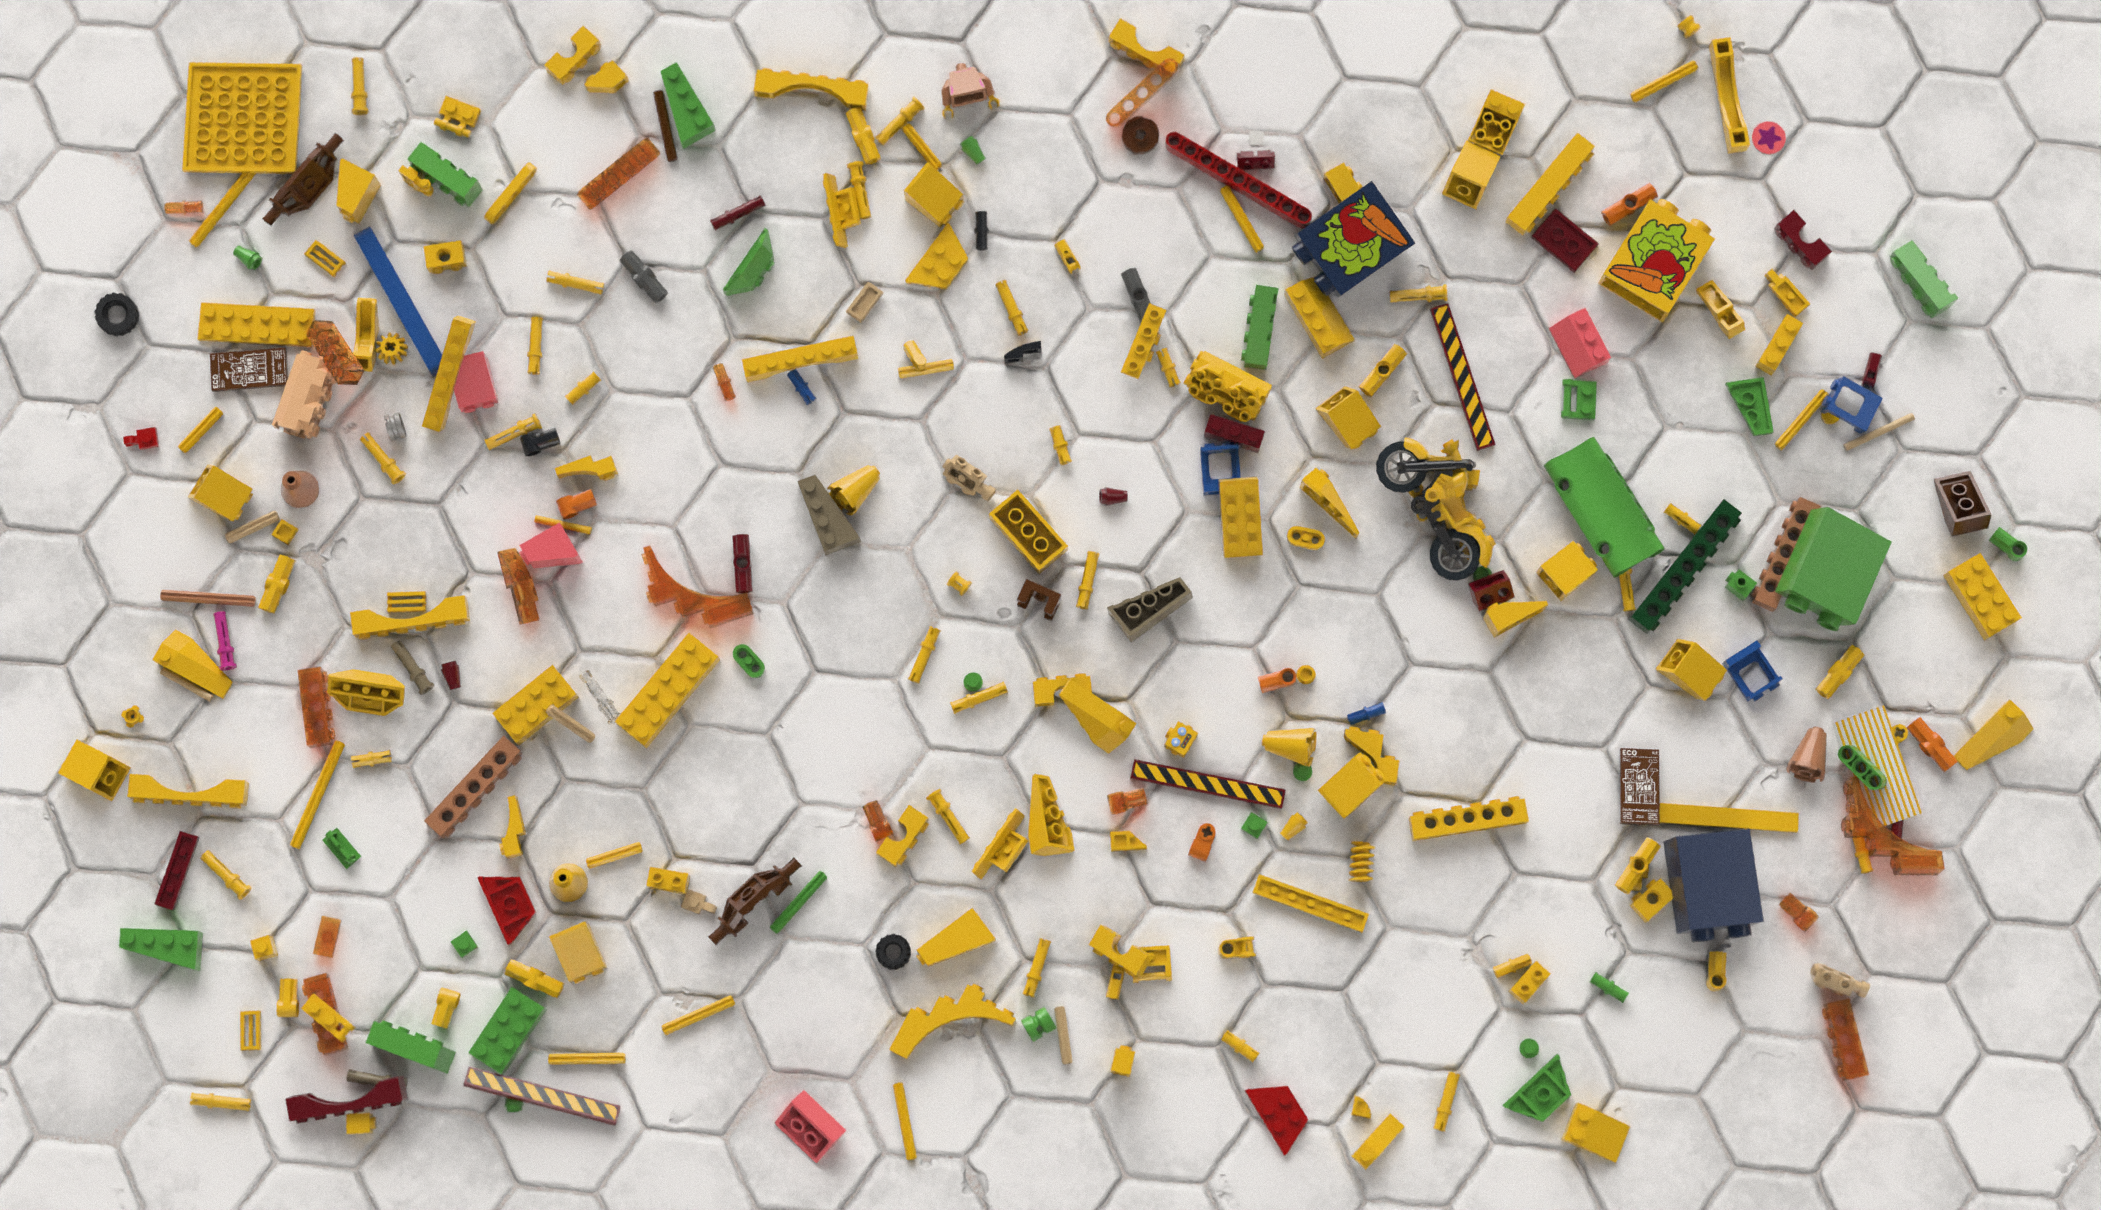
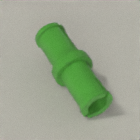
M1595 972L1589 982L1602 989L1604 994L1613 996L1621 1001V1003L1625 1001L1629 992L1615 985L1613 980L1609 981L1597 972Z

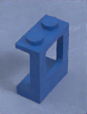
M1844 376L1835 379L1830 386L1831 392L1829 396L1827 395L1822 402L1823 408L1821 412L1824 414L1829 412L1855 427L1854 431L1859 434L1866 432L1883 398ZM1842 387H1847L1864 398L1856 416L1835 405Z
M1234 442L1223 443V446H1215L1214 443L1204 444V447L1200 448L1203 496L1219 495L1218 479L1210 478L1208 460L1210 454L1229 453L1231 455L1232 477L1224 479L1241 478L1239 444L1234 445Z
M1758 640L1722 663L1747 702L1752 699L1754 702L1764 696L1763 692L1767 689L1771 692L1780 686L1779 682L1783 679L1782 676L1778 677L1760 650L1762 646ZM1752 662H1758L1770 682L1753 693L1740 676L1739 671Z

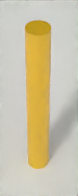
M538 515L535 516L534 520L535 523L548 526L560 523L564 529L589 535L592 531V527Z

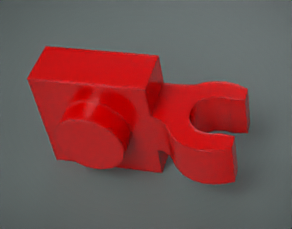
M156 427L136 430L137 436L123 437L126 447L139 445L140 450L159 447Z

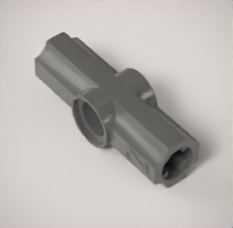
M632 250L626 252L619 261L632 275V279L641 289L645 290L655 303L662 301L668 292L656 279V275L646 264L642 263Z
M1130 268L1121 273V277L1141 323L1150 301L1137 269ZM1140 293L1144 296V298L1142 300H1136L1134 298V295Z

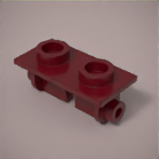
M1271 150L1257 151V156H1254V151H1240V153H1237V167L1241 170L1275 169L1274 151L1271 152Z

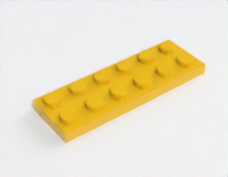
M201 302L197 339L210 342L312 347L315 309Z

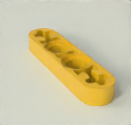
M530 162L525 164L484 215L486 221L494 224L536 174L537 167Z

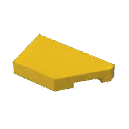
M1130 831L1110 832L1111 852L1147 850V846Z

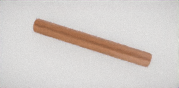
M161 590L160 593L162 601L252 607L256 603V597L251 595Z

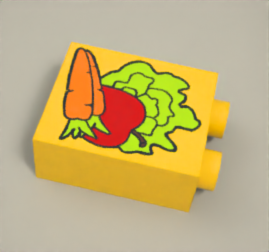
M1650 199L1606 268L1598 284L1663 323L1715 238L1709 235L1711 228L1704 222L1692 219L1689 223L1677 216L1679 209L1671 202L1659 199L1656 203Z

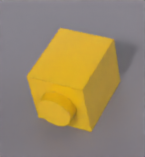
M266 935L250 940L256 960L262 961L278 956L272 936Z
M373 1113L346 1114V1134L373 1133V1129H376V1117H373Z

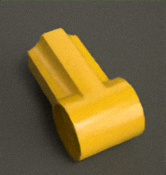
M1720 951L1709 952L1706 986L1711 991H1719L1726 985L1727 953ZM1713 977L1720 979V986H1715L1712 983Z
M280 979V994L276 1007L277 1017H298V979Z
M441 987L437 996V1007L431 1024L448 1029L453 1011L458 1006L461 993Z

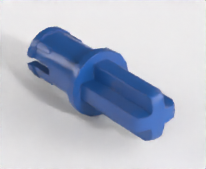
M793 369L787 374L796 388L795 391L799 392L806 405L811 404V401L814 402L817 399L807 386L808 382L805 383L797 369Z
M1383 702L1367 708L1364 706L1362 710L1348 714L1347 719L1349 724L1353 725L1365 720L1370 721L1371 718L1386 714Z

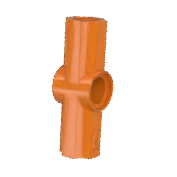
M1648 183L1635 192L1627 194L1620 201L1601 211L1603 219L1611 226L1627 215L1633 214L1636 210L1646 205L1650 199L1653 201L1658 198L1656 189ZM1631 201L1634 207H1627L1625 202Z
M1921 717L1906 727L1919 742L1921 750L1928 757H1932L1943 772H1946L1958 762L1945 747V742L1941 736L1933 732Z

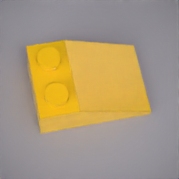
M1547 601L1504 602L1500 605L1494 603L1485 611L1483 620L1495 638L1543 612L1548 603Z
M1578 1102L1574 1105L1561 1140L1616 1163L1630 1126Z

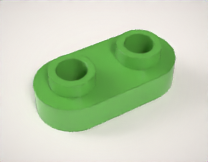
M745 644L737 645L734 648L733 658L751 678H760L765 672V665L761 659ZM741 652H746V657L741 658L739 657V654ZM754 666L759 667V670L757 672L752 671V668Z

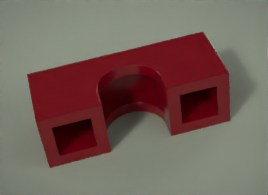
M1793 210L1777 223L1774 228L1775 233L1779 239L1785 240L1792 253L1797 254L1801 258V263L1806 268L1813 270L1832 251L1820 238L1813 243H1805L1801 240L1799 233L1807 223Z
M1210 414L1204 437L1220 442L1223 440L1239 444L1242 449L1259 453L1265 431Z

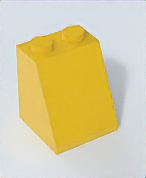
M1466 140L1442 194L1476 209L1501 156Z
M341 158L336 206L340 210L339 213L343 215L344 220L350 223L355 221L360 224L381 184L374 174Z
M929 162L923 166L904 189L905 201L940 228L943 224L949 223L952 218L951 214L955 209L958 211L964 204L963 193Z
M1344 386L1315 408L1344 446L1349 449L1360 447L1363 444L1362 441L1378 433L1377 430L1381 428V425L1359 392L1347 386Z
M207 465L188 498L233 522L241 516L243 512L241 508L244 503L247 504L252 498L253 494L251 491L253 489L218 467Z
M1574 541L1543 563L1536 572L1560 601L1564 600L1598 571L1596 562L1591 557L1588 558L1584 554V548Z
M1682 639L1675 641L1656 667L1659 673L1691 696L1704 701L1713 694V689L1723 680L1724 674L1727 672V669L1696 642Z
M76 739L58 774L113 801L131 767Z
M1360 752L1317 791L1345 819L1358 809L1387 780L1384 778V774L1371 764V760Z
M586 921L549 936L570 983L578 984L586 980V976L591 974L597 976L604 972L603 969L607 968L591 927Z

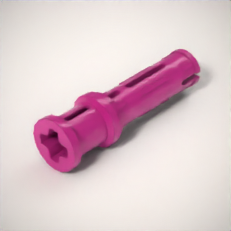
M215 612L213 615L219 644L217 654L220 656L221 662L219 668L221 671L237 668V664L234 663L233 658L234 648L230 645L226 612Z

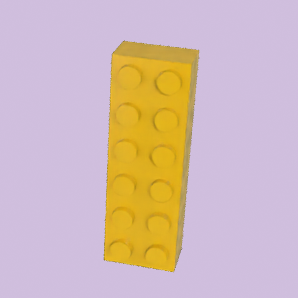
M688 633L614 722L647 749L720 661L719 656Z

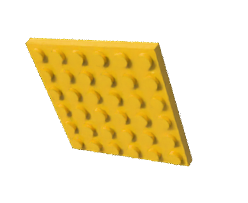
M189 62L182 171L191 173L294 174L297 170L302 65Z

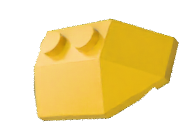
M352 669L329 674L327 693L346 710L386 716L404 704L405 686L391 675Z

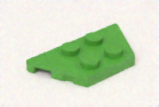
M1556 1054L1502 1106L1541 1122L1547 1119L1571 1096L1565 1072L1560 1062V1056Z

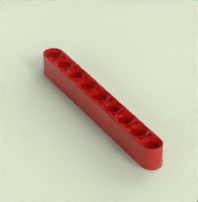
M1170 132L1167 135L1165 147L1173 155L1226 186L1228 185L1231 189L1294 226L1304 229L1310 225L1312 213L1308 208L1182 134ZM1175 139L1179 142V144L1173 146L1169 143V141ZM1187 149H1193L1195 153L1193 155H1188L1185 153V151ZM1208 158L1211 160V163L1205 165L1201 160ZM1223 167L1227 172L1220 174L1217 170ZM1241 177L1243 182L1238 184L1233 179ZM1255 186L1258 187L1260 191L1257 193H1253L1250 191V188ZM1273 196L1276 201L1270 203L1266 200V197ZM1288 205L1292 210L1285 212L1282 207ZM1305 215L1308 217V220L1302 222L1298 217Z

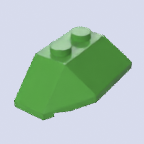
M764 228L724 286L723 292L725 295L729 296L754 291L756 286L760 287L763 283L764 274L767 271L770 272L775 262H773L774 255L768 229Z

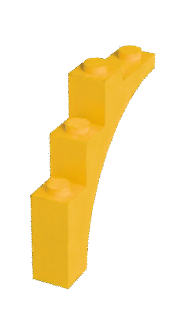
M974 983L972 986L967 984L957 1005L954 1004V999L945 995L944 998L938 997L929 1017L926 1016L927 1012L919 1007H916V1009L911 1008L889 1050L908 1059L915 1047L928 1034L950 1022L966 1018H986L997 1020L1013 1027L1016 1018L1013 1017V1012L1005 1008L1003 1011L997 1009L996 1003L988 999L985 1002L982 1001L985 993L982 992V987Z

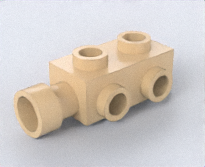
M956 454L952 459L948 458L943 464L942 468L945 469L943 475L946 476V480L951 484L956 483L960 486L964 494L974 496L978 492L982 495L981 498L987 502L995 494L996 489L984 483L987 475L982 473L980 469L972 466L964 458Z
M1818 962L1813 964L1810 971L1816 986L1823 989L1826 987L1831 988L1835 994L1840 996L1844 994L1850 996L1853 991L1856 992V995L1865 998L1870 988V983L1857 981L1854 977L1844 972L1837 971Z

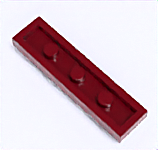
M183 831L179 832L154 905L172 911L175 910L200 837Z

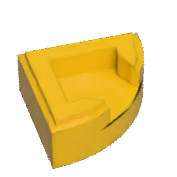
M1354 1096L1351 1115L1371 1119V1110L1368 1104L1361 1097Z

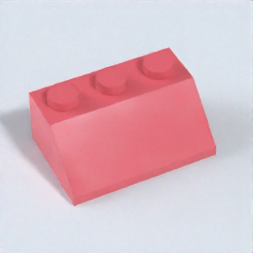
M1586 308L1568 315L1549 328L1574 379L1610 361L1611 356Z
M805 1090L790 1102L774 1122L816 1164L846 1132Z

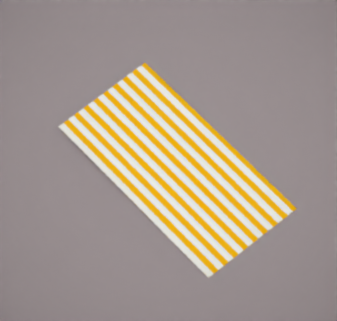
M1883 705L1832 723L1840 748L1845 745L1856 746L1887 778V784L1883 789L1871 790L1848 768L1869 831L1922 814L1885 706ZM1849 748L1845 751V756L1848 759L1852 757V751ZM1863 762L1859 764V770L1862 773L1866 770V765ZM1877 776L1872 780L1876 787L1880 784V779Z

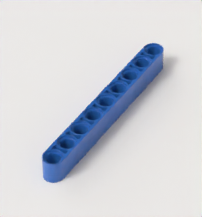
M369 226L353 236L434 378L438 372L442 353L372 228Z

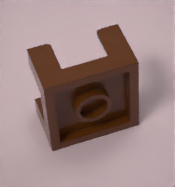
M1026 579L1017 597V606L1026 609L1033 596L1034 599L1047 603L1044 608V618L1052 621L1061 603V594Z

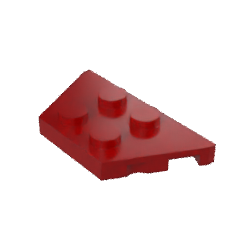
M479 876L477 879L507 945H511L537 913L521 877Z
M1288 1086L1245 1090L1284 1156L1287 1155L1308 1121Z

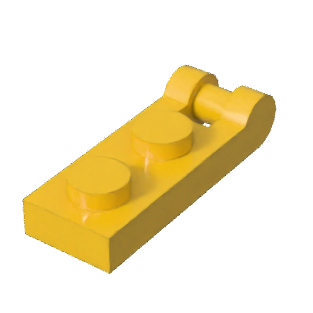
M314 993L301 1008L341 1042H344L347 1039V1034L356 1028ZM341 1023L344 1027L339 1032L336 1028Z

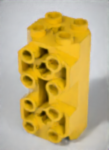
M1206 351L1199 352L1190 367V374L1187 375L1183 383L1187 385L1189 393L1194 398L1205 404L1211 405L1217 402L1223 405V411L1240 422L1255 421L1272 389V385Z

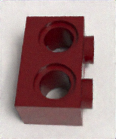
M1504 570L1468 583L1473 603L1479 611L1486 610L1494 603H1504L1509 599L1515 598L1510 578Z

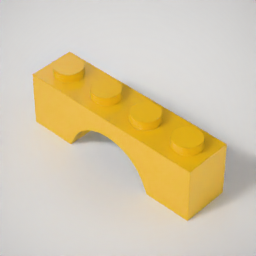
M1121 18L1109 35L1111 47L1116 50L1121 49L1125 51L1126 55L1134 60L1136 58L1139 59L1147 68L1152 69L1153 67L1165 78L1170 77L1173 79L1184 62L1185 54L1170 46L1160 51H1149L1143 48L1136 39V27Z

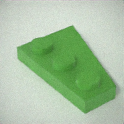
M1764 377L1726 382L1725 385L1752 435L1773 434Z

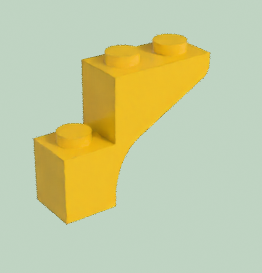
M357 299L356 338L352 354L354 371L373 372L377 359L375 342L379 333L377 299Z
M1358 727L1345 729L1344 739L1372 760L1375 768L1384 774V778L1387 780L1384 784L1395 786L1400 760H1395L1396 757L1384 755V758H1381L1384 735L1380 734V731L1377 730L1360 731L1361 728Z

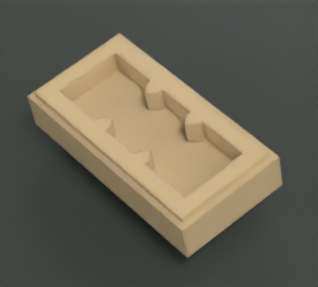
M868 281L848 307L846 313L862 323L884 294L883 291Z

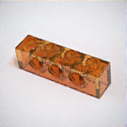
M313 320L306 335L319 356H323V362L337 384L358 385L364 369L333 321Z
M322 667L297 670L306 744L309 748L333 745L335 731L334 728H331L330 720H333V713L328 707L331 697L326 690V683H328L327 671H324ZM319 684V690L311 693V686ZM321 703V709L314 712V704ZM323 721L324 727L317 731L315 725Z
M323 973L303 979L302 991L304 996H307L309 999L313 993L316 994L318 991H322L324 995L322 1000L339 1013L329 974ZM315 1020L311 1023L314 1034L317 1033L319 1041L316 1042L318 1051L322 1052L323 1055L328 1056L349 1049L347 1040L341 1042L334 1035L330 1039H326V1029ZM340 1023L336 1029L340 1032L343 1025Z
M1850 998L1824 1004L1822 1015L1829 1025L1827 1034L1829 1039L1833 1041V1056L1838 1060V1076L1842 1077L1843 1081L1869 1075ZM1836 1016L1843 1018L1844 1023L1842 1026H1838L1835 1023ZM1841 1035L1848 1037L1849 1042L1847 1045H1843L1840 1042ZM1847 1054L1853 1056L1854 1061L1851 1065L1845 1061Z

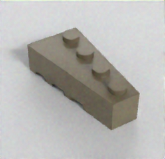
M816 475L797 481L825 556L861 542L854 528Z
M1179 577L1157 586L1153 590L1140 593L1141 595L1123 600L1117 605H1111L1107 609L1109 615L1132 643L1191 600L1193 596L1192 591Z

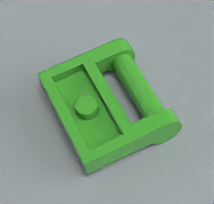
M1563 379L1564 398L1561 418L1595 420L1597 382ZM1572 387L1577 388L1576 412L1571 411Z

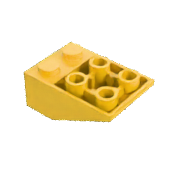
M1491 89L1468 141L1503 155L1525 104Z

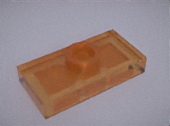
M326 916L321 917L313 954L333 958L342 920Z

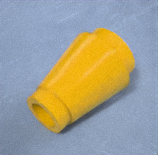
M1296 812L1295 815H1291L1280 834L1289 841L1306 828L1305 825L1308 821Z

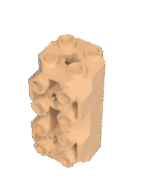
M301 350L300 354L296 355L272 422L274 428L279 430L280 427H283V432L304 439L305 437L311 439L312 436H318L320 419H323L326 413L323 403L330 401L332 385L336 384L338 380V373L335 372L336 368L330 362V359L323 356L316 358L311 353Z

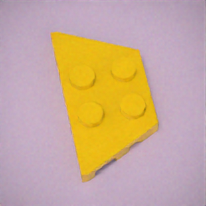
M949 223L946 224L905 279L907 284L914 283L926 287L934 286L939 289H947L968 261V257Z

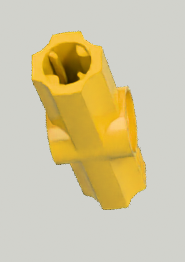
M860 107L850 109L845 114L852 129L851 133L856 146L859 147L865 164H874L881 160V157L875 145L872 130L867 125Z
M1394 344L1360 384L1359 389L1365 395L1372 397L1407 356L1405 350L1401 346ZM1385 367L1388 373L1381 374L1378 368Z
M279 555L273 572L266 579L265 591L258 606L259 609L275 614L282 595L288 589L289 577L296 560Z
M1851 645L1843 656L1827 671L1828 674L1815 690L1822 697L1829 699L1837 688L1853 673L1852 670L1865 654L1858 647Z
M1647 837L1614 886L1629 895L1661 846L1653 839ZM1633 862H1640L1642 870H1636L1633 867Z
M512 959L504 973L522 982L523 985L536 991L540 990L557 999L565 984L546 975L547 973L534 967L525 966Z

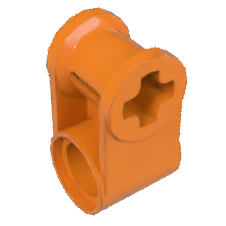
M1205 823L1200 826L1190 847L1189 856L1206 862L1216 834L1213 825ZM1210 828V832L1213 834L1208 835L1207 838L1204 837V833L1201 831Z

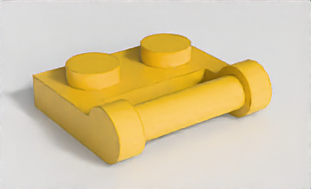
M1170 945L1140 947L1153 956L1147 967L1165 966V971L1143 973L1142 976L1135 975L1132 977L1133 983L1160 979L1172 981Z

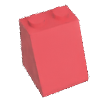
M483 351L465 355L461 363L454 387L456 400L461 412L471 413L476 411V408H491L494 404L498 403L489 360Z
M560 523L519 545L522 549L519 552L527 566L531 564L534 569L575 565L583 562Z

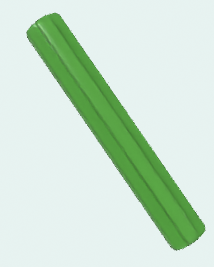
M819 871L771 924L770 929L778 934L823 884L827 876L822 871Z

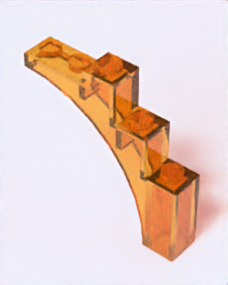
M650 545L643 547L644 553L641 555L644 564H648L650 571L647 572L651 583L654 582V584L647 586L649 591L646 592L649 603L653 602L655 607L676 600L677 602L674 603L677 614L681 613L682 617L704 611V613H701L704 624H709L710 628L754 614L747 593L734 596H711L690 590L676 582L662 568Z
M1850 777L1844 783L1843 793L1846 795L1847 802L1845 808L1848 813L1841 821V830L1844 831V838H1866L1865 846L1869 857H1891L1890 867L1893 869V875H1938L1945 869L1942 851L1912 845L1896 836L1878 820L1867 804L1858 777Z

